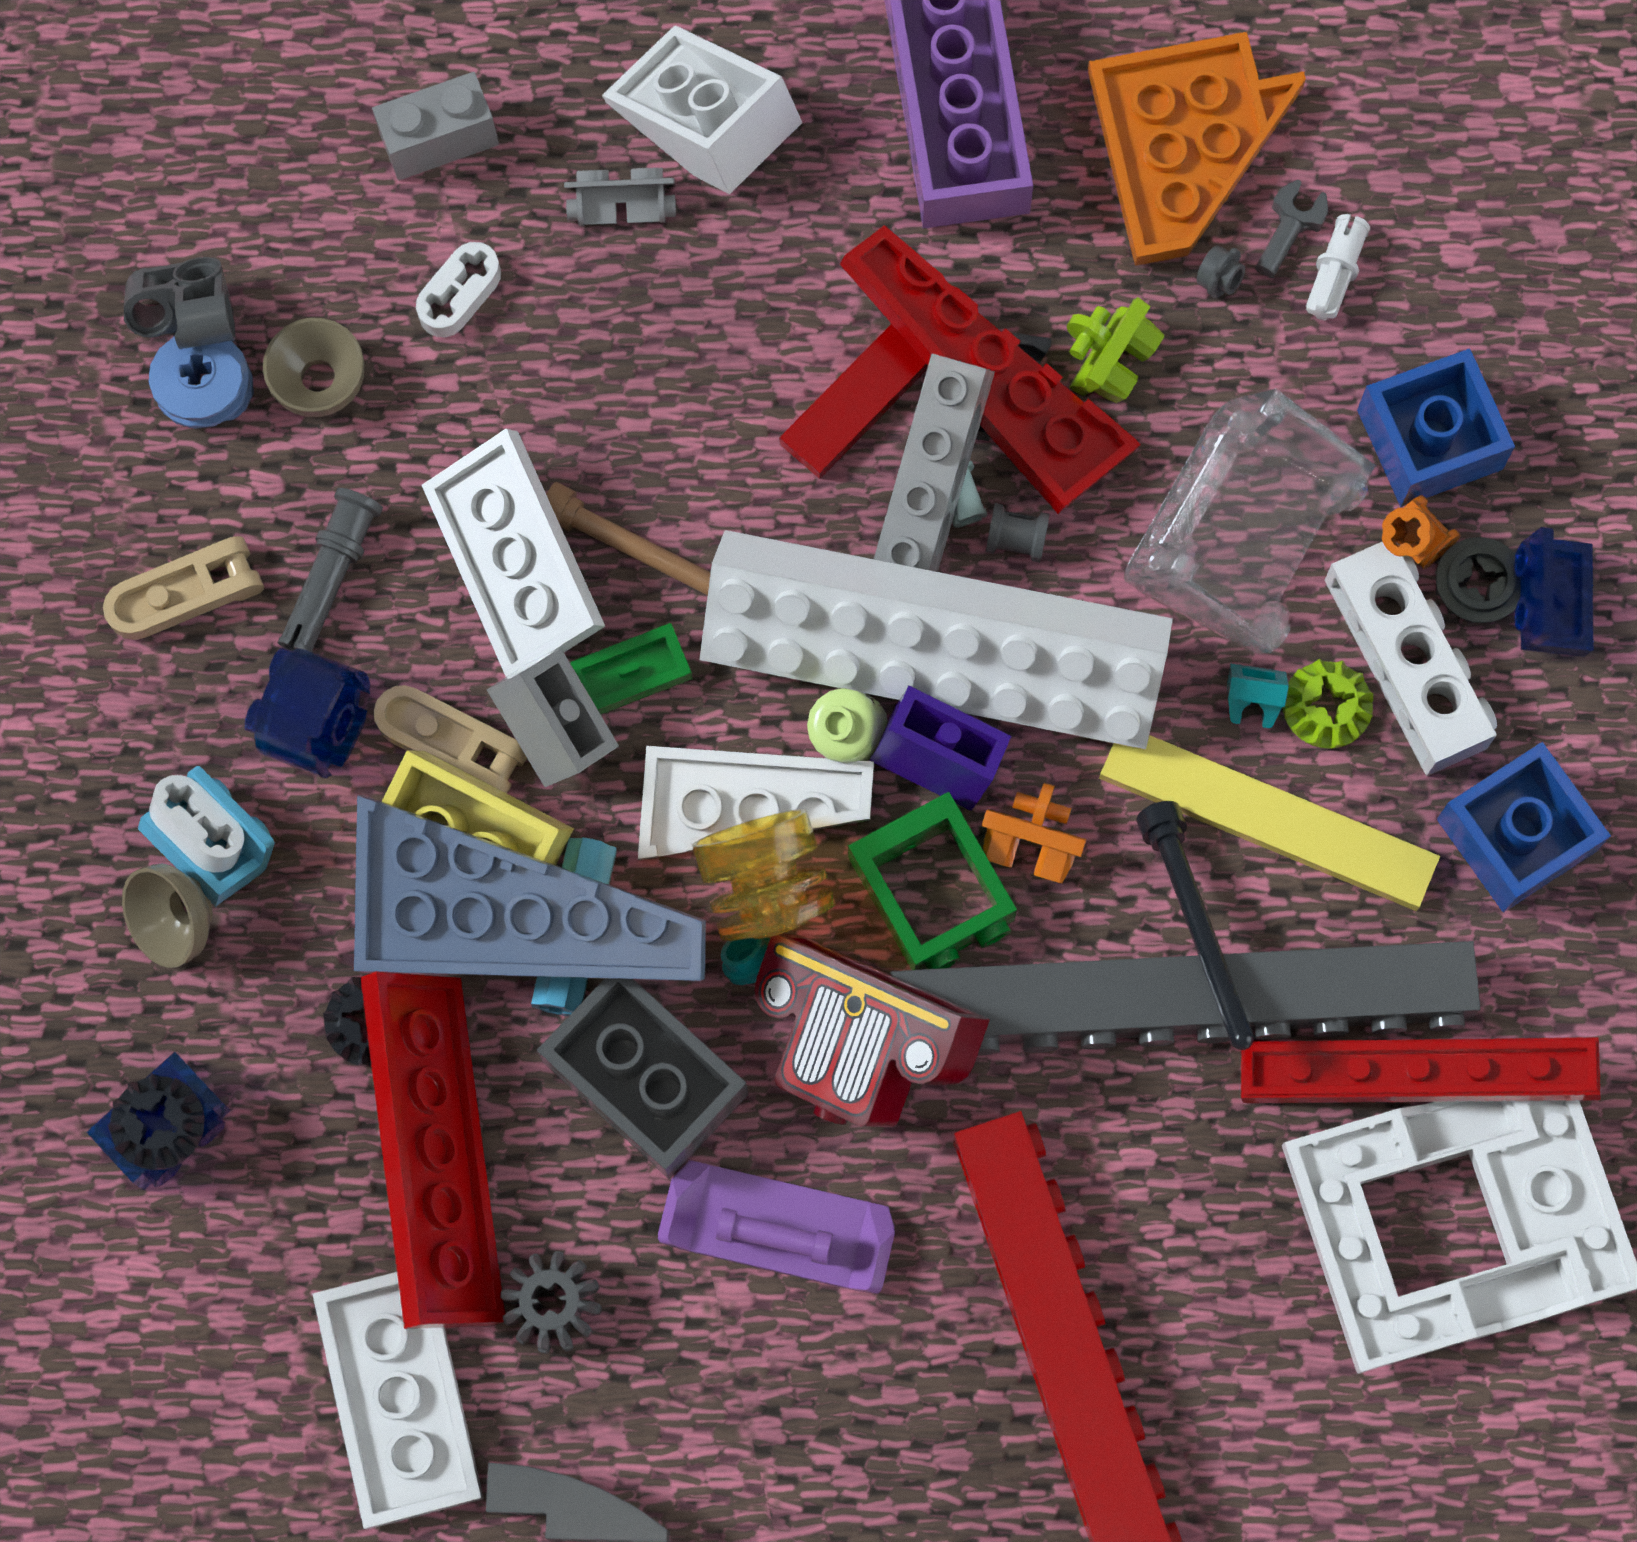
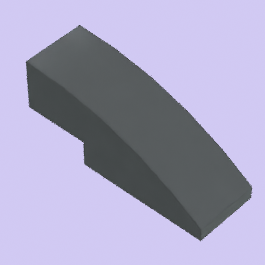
M488 1462L486 1512L496 1515L546 1516L545 1539L670 1542V1531L638 1508L601 1488L567 1475L529 1466Z

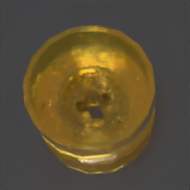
M794 809L750 820L715 832L691 844L703 883H722L727 881L731 883L732 889L723 892L710 901L713 913H727L739 910V912L724 918L716 924L721 941H735L747 938L761 939L779 935L805 925L810 919L829 911L836 905L830 888L805 891L827 878L823 866L797 868L795 860L806 856L818 847L806 809Z

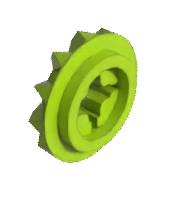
M1318 659L1304 668H1299L1288 682L1285 707H1282L1283 714L1290 729L1304 742L1319 748H1339L1354 742L1368 727L1373 716L1374 693L1369 690L1364 681L1363 673H1357L1347 667L1343 660L1339 662H1324ZM1323 682H1325L1326 688L1330 689L1332 697L1347 699L1345 703L1338 705L1336 709L1335 724H1333L1331 716H1328L1327 710L1324 707L1316 708L1315 705L1310 706L1312 702L1320 699L1324 685Z

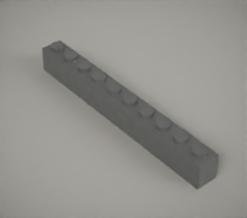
M1474 941L1223 954L1251 1030L1255 1031L1257 1040L1286 1039L1291 1037L1290 1029L1313 1028L1315 1037H1338L1349 1034L1348 1026L1371 1025L1373 1034H1396L1407 1031L1406 1023L1429 1022L1431 1031H1453L1465 1028V1020H1471L1481 1010ZM1198 955L891 971V975L990 1019L977 1056L999 1053L1000 1045L1023 1043L1024 1052L1040 1053L1057 1050L1058 1042L1081 1040V1048L1089 1050L1115 1047L1117 1038L1139 1037V1045L1147 1047L1173 1044L1174 1035L1197 1034V1041L1205 1044L1230 1041Z

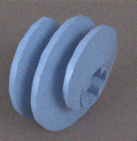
M174 336L159 348L150 364L148 382L153 397L161 411L179 425L197 429L214 427L223 421L233 420L247 409L254 394L252 372L243 353L232 341L180 350ZM205 373H206V375H203L202 378H201V384L193 385V384L199 383L200 374H205Z

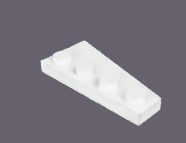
M646 746L638 860L868 821L871 815L874 762L855 761L843 763L827 758Z

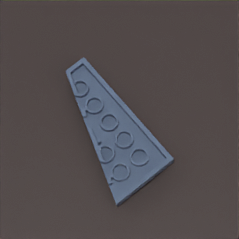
M357 795L354 971L702 981L705 979L706 920L365 795Z

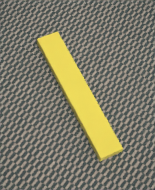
M1149 735L1146 749L1113 743L1099 777L1103 781L1156 803L1174 801L1179 804L1182 814L1414 911L1420 908L1440 858L1435 853Z

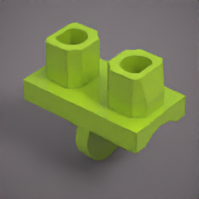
M1137 297L1132 301L1129 308L1118 307L1106 327L1104 325L1111 314L1104 307L1097 306L1090 317L1082 314H1073L1066 326L1070 335L1076 339L1069 351L1070 354L1079 360H1083L1089 349L1092 350L1069 386L1070 389L1082 396L1094 391L1114 403L1123 401L1129 396L1138 381V376L1118 362L1123 351L1126 350L1143 362L1152 356L1164 338V334L1150 320L1145 318L1151 307Z

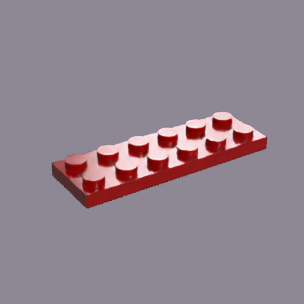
M380 971L361 977L404 1329L477 1327L503 1323L502 1317L505 1314L504 1301L501 1299L502 1286L461 978Z

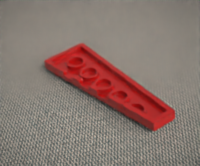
M885 225L844 255L840 266L927 365H929L931 354H936L995 372L980 426L1057 514L1062 512L1132 455L1140 446V443L1091 400L1087 399L1084 403L1060 382L1063 377L1046 363L1042 367L1018 346L1021 341L1005 328L1001 332L978 311L979 305L958 287L948 283L943 274Z

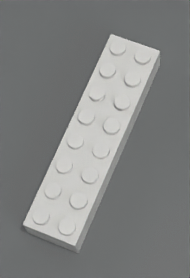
M725 530L712 562L699 660L837 688L856 690L900 700L909 685L966 714L1146 749L1166 662L1173 618Z

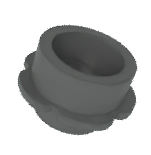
M1217 245L1203 259L1197 274V284L1207 289V293L1212 298H1219L1224 293L1232 294L1239 287L1245 274V265L1238 262L1241 258L1240 250L1232 248L1229 251Z

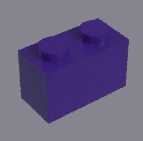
M908 685L889 716L883 735L869 761L940 796L950 792L956 804L972 811L993 781L1011 736Z

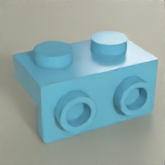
M196 766L188 772L187 777L199 783L243 829L245 839L238 862L231 869L224 872L213 873L201 869L155 825L150 817V811L140 818L138 830L177 869L196 879L200 883L204 895L216 907L266 870L275 842L265 824L256 817H250L232 799L228 788L220 780L211 778L200 766ZM168 798L167 806L172 809L179 805L185 810L187 809L188 803L182 800L181 802L174 803ZM207 838L206 845L210 848L218 844L224 849L226 848L227 841L224 839L214 842Z

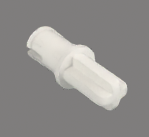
M1343 214L1338 216L1326 253L1318 256L1316 267L1319 272L1306 304L1307 312L1315 315L1316 319L1326 321L1328 318H1335L1349 282L1357 278L1359 268L1356 263L1365 238L1370 231V225L1358 216H1355L1351 229L1348 228L1351 215Z

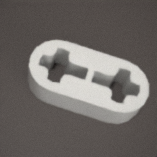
M469 242L461 245L420 292L416 301V311L421 326L427 333L436 337H448L456 334L465 326L497 287L501 277V269L497 255L490 246L481 242ZM481 260H484L487 274L482 277L475 273L464 285H461L467 278L464 265L467 262L477 265ZM453 294H456L450 302L453 315L448 318L446 315L441 314L434 320L431 305L435 302L443 306Z
M171 775L162 779L155 786L149 808L150 817L155 825L201 869L213 873L231 869L238 862L245 839L243 829L239 823L193 779L182 775ZM168 798L174 803L181 802L182 800L188 803L187 809L185 810L179 805L172 809L167 806ZM207 838L214 842L224 839L227 841L226 848L224 849L219 844L210 848L206 845Z

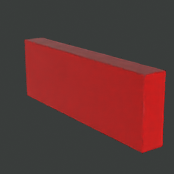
M890 324L779 437V444L816 477L821 479L927 370L928 365L895 327Z

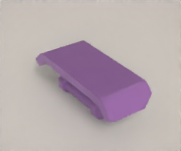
M689 1160L671 1179L658 1232V1240L662 1244L692 1253L854 1291L877 1294L883 1287L895 1228L888 1206Z

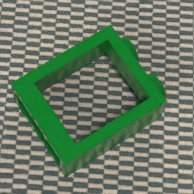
M950 792L937 797L848 845V859L911 970L950 968L961 960L958 952L977 941L981 948H986L1011 933L1008 925L1015 921L1017 909ZM949 830L993 907L921 945L879 872L878 867Z

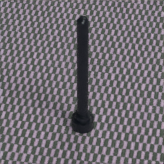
M1161 801L1144 808L1136 818L1143 841L1151 845L1153 850L1161 853L1230 1042L1234 1048L1246 1050L1252 1046L1254 1035L1182 846L1185 840L1184 832L1187 829V824L1181 808L1174 801Z

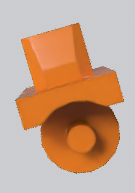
M1043 783L1039 798L1017 792L1012 808L1033 814L1031 822L995 810H986L981 826L987 828L983 851L990 862L1012 868L1020 839L1042 845L1033 875L1057 883H1063L1073 865L1075 855L1082 856L1087 839L1043 826L1045 818L1067 825L1072 808L1051 802L1055 788L1054 785Z

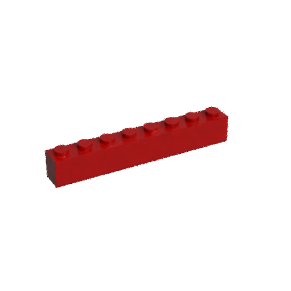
M1019 1111L955 1132L953 1144L1089 1541L1183 1542L1176 1523L1173 1521L1165 1524L1157 1500L1166 1498L1163 1483L1154 1463L1144 1465L1137 1442L1145 1440L1143 1426L1135 1406L1124 1407L1117 1384L1125 1382L1124 1372L1114 1347L1104 1350L1097 1327L1105 1325L1104 1315L1095 1291L1085 1293L1077 1271L1085 1268L1084 1258L1076 1236L1072 1234L1065 1237L1057 1214L1066 1212V1208L1056 1179L1053 1178L1045 1181L1038 1159L1046 1156V1150L1036 1123L1026 1125L1022 1112Z

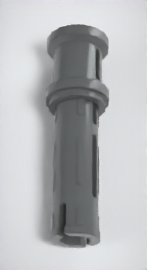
M337 488L334 498L338 502L326 529L319 530L315 538L317 541L316 547L320 550L284 632L277 642L280 646L292 652L295 649L300 650L299 654L305 657H311L313 653V647L350 563H357L358 560L362 559L365 550L361 545L373 517H380L383 507L375 500L347 488Z

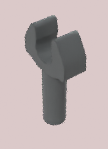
M1295 180L1282 187L1272 204V210L1279 215L1280 224L1255 266L1257 272L1269 278L1275 277L1298 234L1306 230L1319 232L1328 213L1327 195L1324 192L1320 193L1310 210L1300 211L1295 208L1293 202L1296 200L1300 190V180Z

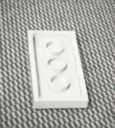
M503 430L422 484L506 677L527 663L556 649L561 648L563 652H566L605 627L518 431Z
M397 1272L313 1293L363 1528L368 1530L484 1499L445 1328L404 1329Z

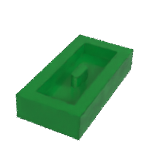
M671 623L570 662L600 715L693 679L692 672Z

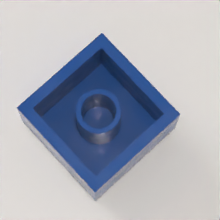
M1470 348L1367 385L1357 408L1400 507L1406 506L1419 495L1428 498L1503 470L1515 448Z
M1543 742L1448 802L1436 819L1503 913L1596 853L1611 837Z

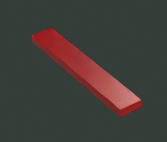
M1599 1037L1253 1042L1250 1048L1241 1050V1100L1243 1103L1601 1100Z

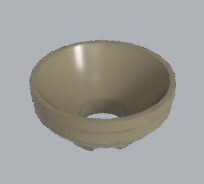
M306 318L285 326L273 337L267 346L263 358V374L272 396L284 408L294 414L305 417H322L343 409L355 398L364 379L365 363L359 343L346 327L325 318ZM317 364L331 367L335 374L334 381L326 390L314 392L303 385V376L309 367Z
M163 863L145 866L130 874L122 892V907L127 928L139 949L151 961L167 968L179 967L197 957L207 942L213 915L211 901L204 895L200 883L179 869ZM181 899L187 909L188 915L182 907Z

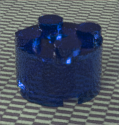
M281 648L275 653L269 667L270 680L262 699L254 700L248 709L245 729L254 733L256 749L261 755L321 778H329L332 774L327 768L331 764L339 767L344 765L365 724L368 710L358 707L361 691L370 694L369 677L364 671L302 648L293 651Z

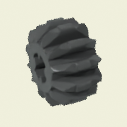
M554 1252L551 1258L550 1269L545 1270L540 1256L533 1254L529 1257L530 1265L535 1272L528 1278L521 1269L516 1267L510 1272L511 1277L522 1286L521 1291L512 1289L501 1291V1299L509 1304L520 1305V1307L505 1313L502 1317L503 1321L507 1326L517 1325L526 1321L516 1336V1340L522 1345L530 1342L537 1331H539L537 1347L538 1351L542 1354L549 1353L552 1345V1335L558 1336L559 1343L564 1351H570L573 1349V1341L568 1330L574 1327L586 1338L590 1337L593 1333L591 1327L580 1319L581 1314L597 1316L602 1312L600 1304L594 1301L582 1300L584 1297L595 1294L600 1289L599 1283L596 1279H590L576 1284L587 1268L581 1260L573 1263L564 1274L565 1255L562 1252ZM559 1289L565 1291L566 1295L560 1296V1300L565 1305L561 1313L557 1314L549 1310L544 1316L538 1314L537 1310L543 1308L538 1297L544 1290L552 1295Z

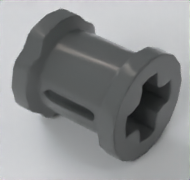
M995 503L985 552L994 554L997 549L1030 555L1033 562L1040 563L1050 514L1041 512L1038 517L1005 511L1003 504Z

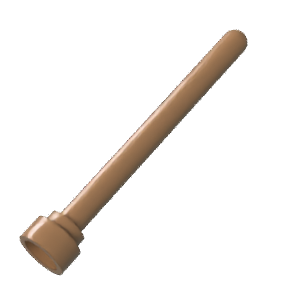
M555 482L546 493L561 528L567 531L575 528L708 596L710 571L583 508L584 501L577 498V492L558 482Z

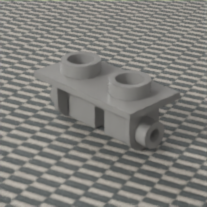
M663 168L630 169V180H609V170L576 171L577 182H564V188L576 189V199L566 200L567 221H578L579 226L616 224V203H626L627 223H666V217H676L675 195H665L664 185H674L675 179L663 178Z

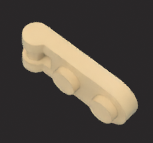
M235 536L120 582L111 588L106 595L103 612L105 619L116 634L125 639L137 640L156 634L230 602L243 601L255 596L264 590V585L258 571L251 570L247 558L250 556V551L245 539L242 536ZM219 567H226L230 577L214 583L210 571Z
M406 685L394 686L384 691L375 704L374 721L382 736L389 742L406 751H426L505 793H508L511 787L508 779L516 765L523 766L527 759L516 739L416 688ZM483 747L497 754L489 769L475 763Z

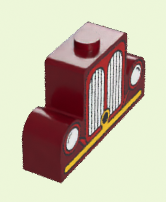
M772 932L754 989L756 1001L764 1013L770 1017L795 1020L775 1075L776 1086L816 1105L813 1111L816 1116L841 1125H846L847 1121L863 1127H894L899 1121L912 1082L930 1085H953L963 1081L968 1077L975 1064L990 1019L801 935Z

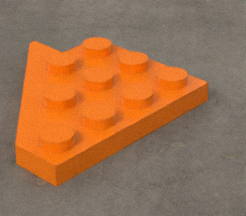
M1247 32L1089 61L1088 74L1135 266L1184 257L1190 254L1304 87L1306 80L1304 71L1259 80Z

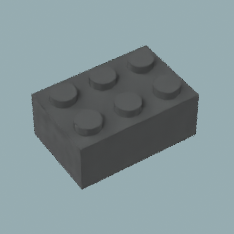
M605 978L537 1049L542 1062L668 1179L681 1168L749 1095L747 1083L634 979Z

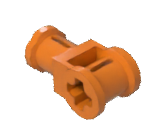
M1419 495L1404 508H1396L1386 516L1382 523V542L1387 550L1395 556H1410L1423 569H1427L1441 558L1459 540L1461 535L1456 529L1448 530L1427 508L1428 500L1423 495Z

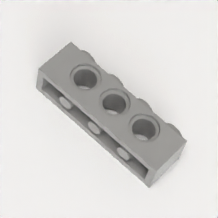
M931 354L874 560L938 572L995 374L994 371Z

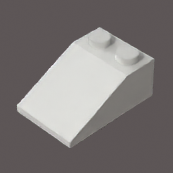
M676 25L602 95L610 107L693 176L728 194H731L802 124V120L782 76Z

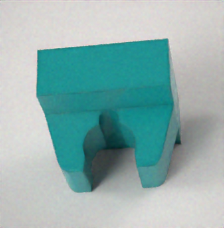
M1230 663L1227 693L1231 722L1240 724L1243 709L1253 702L1259 703V706L1263 709L1262 728H1271L1281 708L1285 707L1289 687L1287 673L1285 671Z

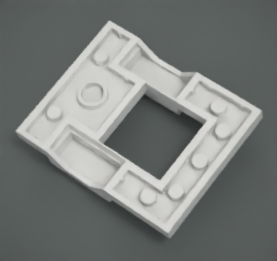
M1580 1101L1431 1102L1391 1110L1290 1140L1282 1145L1357 1374L1462 1342H1469L1637 1290V1262ZM1469 1154L1507 1264L1398 1297L1361 1184L1406 1170L1408 1172Z

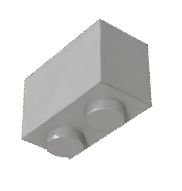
M475 71L372 107L380 136L398 181L499 145L493 117Z
M561 648L527 663L487 689V692L544 787L580 773L619 747Z

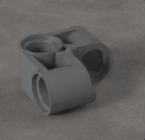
M197 257L182 263L142 268L128 277L125 284L124 322L128 329L136 335L157 337L176 332L175 340L180 350L236 339L233 318L234 310L223 268L218 259L213 257ZM143 299H152L158 301L160 304L155 306H146L138 301H141Z

